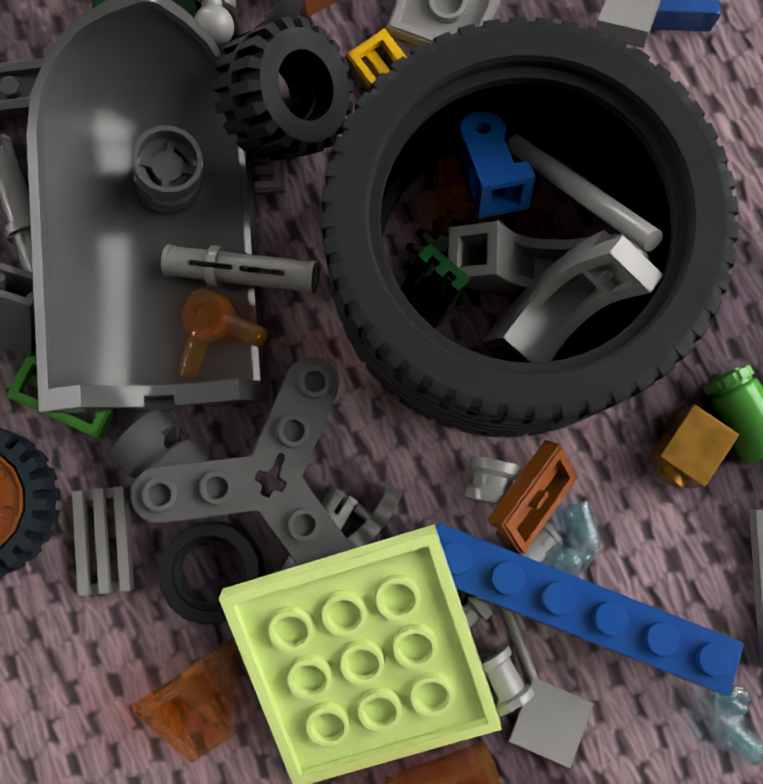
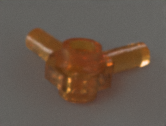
M202 287L188 295L181 314V320L186 333L190 335L177 372L189 378H197L209 342L217 341L229 335L260 348L267 339L268 330L235 316V311L228 296Z

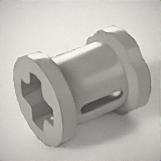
M506 643L497 645L479 656L498 716L513 712L525 705L535 695L531 686L528 683L524 684L510 659L512 650Z

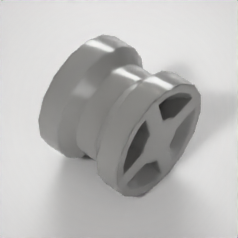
M472 456L470 467L474 472L472 483L465 489L464 497L498 505L523 471V467L497 459Z

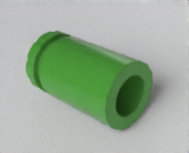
M750 364L743 367L740 365L707 381L708 384L701 387L706 396H711L710 404L720 422L740 434L733 446L744 465L763 460V387L757 378L752 377L755 372Z

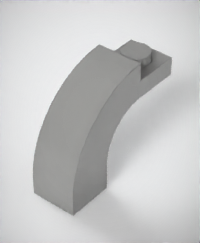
M499 221L449 227L448 259L469 276L470 281L466 288L494 295L519 297L545 270L589 237L563 240L532 238L511 231ZM622 233L610 235L612 238L623 235L627 240L632 241Z
M603 230L575 246L545 270L506 310L483 339L482 343L501 360L522 363L550 362L570 335L594 313L613 302L651 293L663 274L649 261L648 254L640 245L627 240L623 235L612 238Z

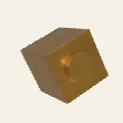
M694 404L678 410L647 457V460L658 467L655 472L656 476L676 489L683 490L685 486L688 488L706 487L740 434Z

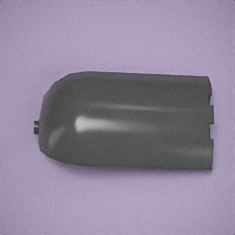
M106 0L76 18L46 53L31 91L26 137L39 412L101 413L105 410L133 408V412H146L155 409L166 411L174 410L173 400L175 406L203 405L205 407L269 402L261 287L223 283L220 287L207 285L205 280L177 276L167 277L163 275L161 270V256L167 244L199 249H208L211 245L224 246L227 252L259 255L252 149L243 151L236 144L238 136L236 134H227L222 126L227 120L223 113L217 114L214 102L220 101L219 93L213 91V79L220 77V73L215 69L218 58L223 55L210 33L184 8L172 0ZM158 125L175 126L187 131L197 141L202 151L203 169L197 198L188 209L176 214H162L151 210L140 200L134 186L132 150L136 140L146 130ZM204 262L198 263V266L201 267H211L227 270L232 269L231 265H221ZM250 268L249 272L260 273V269Z

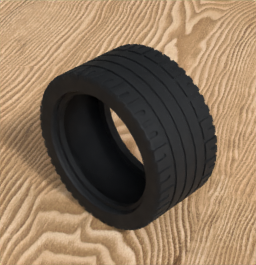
M510 17L509 22L493 19L483 21V25L475 27V24L459 27L457 32L453 34L450 32L443 33L434 37L433 43L429 45L423 43L411 50L409 57L398 59L390 66V72L387 74L382 73L371 84V91L369 93L364 92L357 101L354 114L350 113L342 126V137L338 136L331 151L333 160L328 161L325 173L326 186L322 190L321 205L323 212L321 213V230L334 301L340 321L343 323L344 332L349 342L353 345L360 361H365L368 372L374 379H378L381 382L382 387L391 395L396 394L399 397V402L409 409L411 407L419 412V415L429 420L431 418L439 420L440 425L451 429L455 427L461 429V432L470 434L482 432L484 433L483 436L521 437L526 433L532 436L565 428L631 399V397L654 385L655 381L665 377L676 367L675 364L683 360L694 348L693 343L700 340L709 328L708 320L716 316L722 304L720 296L727 292L731 275L728 272L729 269L734 267L737 253L733 246L738 240L739 224L735 222V216L739 213L737 197L732 194V190L735 188L732 171H727L726 167L729 161L724 147L718 146L716 141L719 136L712 123H706L703 118L706 113L699 103L691 101L688 97L690 92L680 81L675 83L669 77L671 73L660 63L654 65L649 61L650 56L637 48L634 51L626 47L628 42L615 36L612 39L603 36L604 31L588 27L585 30L578 28V23L562 20L561 24L553 23L551 18L536 17L535 21H527L526 17ZM475 111H489L497 114L506 124V143L512 135L520 134L540 149L567 160L589 176L603 192L662 231L663 237L660 244L655 249L646 251L649 261L663 274L662 278L651 293L624 300L621 312L613 328L597 348L574 357L551 362L522 363L487 357L464 348L435 330L419 315L399 288L384 251L383 236L387 222L401 195L422 172L444 157L458 152L461 142L460 124L462 119L468 114Z

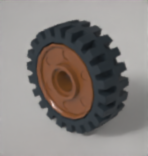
M0 428V577L24 567L28 560L34 559L42 551L41 545L49 542L54 532L50 529L52 523L58 522L60 510L55 508L56 501L61 500L60 489L55 488L54 481L58 479L54 468H50L46 462L49 459L43 451L37 450L34 447L35 444L27 438Z

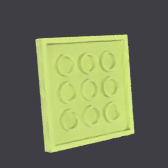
M435 524L226 587L221 591L218 599L292 784H312L502 730L500 718Z

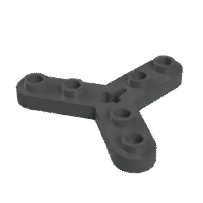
M307 357L296 362L285 375L250 456L160 466L145 470L136 478L131 487L130 499L134 510L141 518L155 523L257 511L297 566L354 549L302 478L338 392L339 379L334 367L326 360L318 357ZM278 454L282 455L284 460L278 467L277 479L284 482L281 491L271 490L268 496L265 497L260 494L262 485L255 481V476L257 472H268L271 466L274 465Z

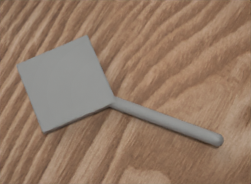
M499 607L529 685L535 693L531 700L520 707L507 741L571 768L594 703L538 678L513 613Z

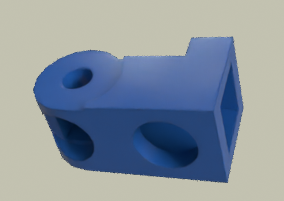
M489 111L470 113L462 119L460 124L461 142L457 154L458 163L478 219L529 209L535 175L529 160L513 162L505 142L506 124L500 116Z

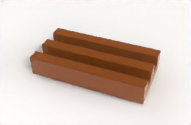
M548 440L543 442L487 520L490 525L498 528L495 533L499 539L506 541L504 546L507 550L523 555L576 481L577 475L560 444Z

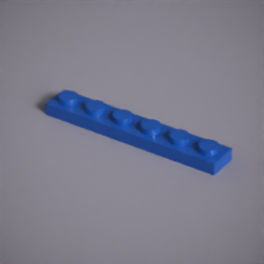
M441 523L436 525L456 590L705 689L730 696L744 642Z

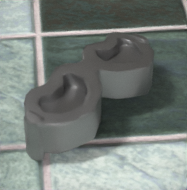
M387 480L384 484L386 489L373 513H370L360 503L353 510L355 514L365 521L356 531L346 537L354 549L368 544L380 532L392 516L402 497V492Z

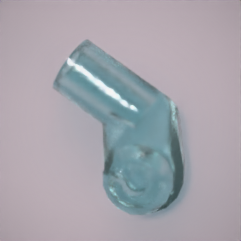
M590 500L565 506L571 532L553 557V565L556 569L573 576L582 574L601 548V540Z
M733 685L730 696L714 692L710 699L713 733L749 765L755 766L763 760V741L744 726V714L748 712V708L745 705L751 704L747 691L741 686Z

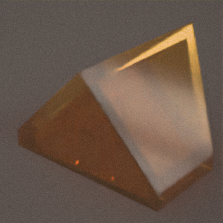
M234 637L150 690L132 705L134 715L191 763L237 734L236 729L231 723L237 645Z

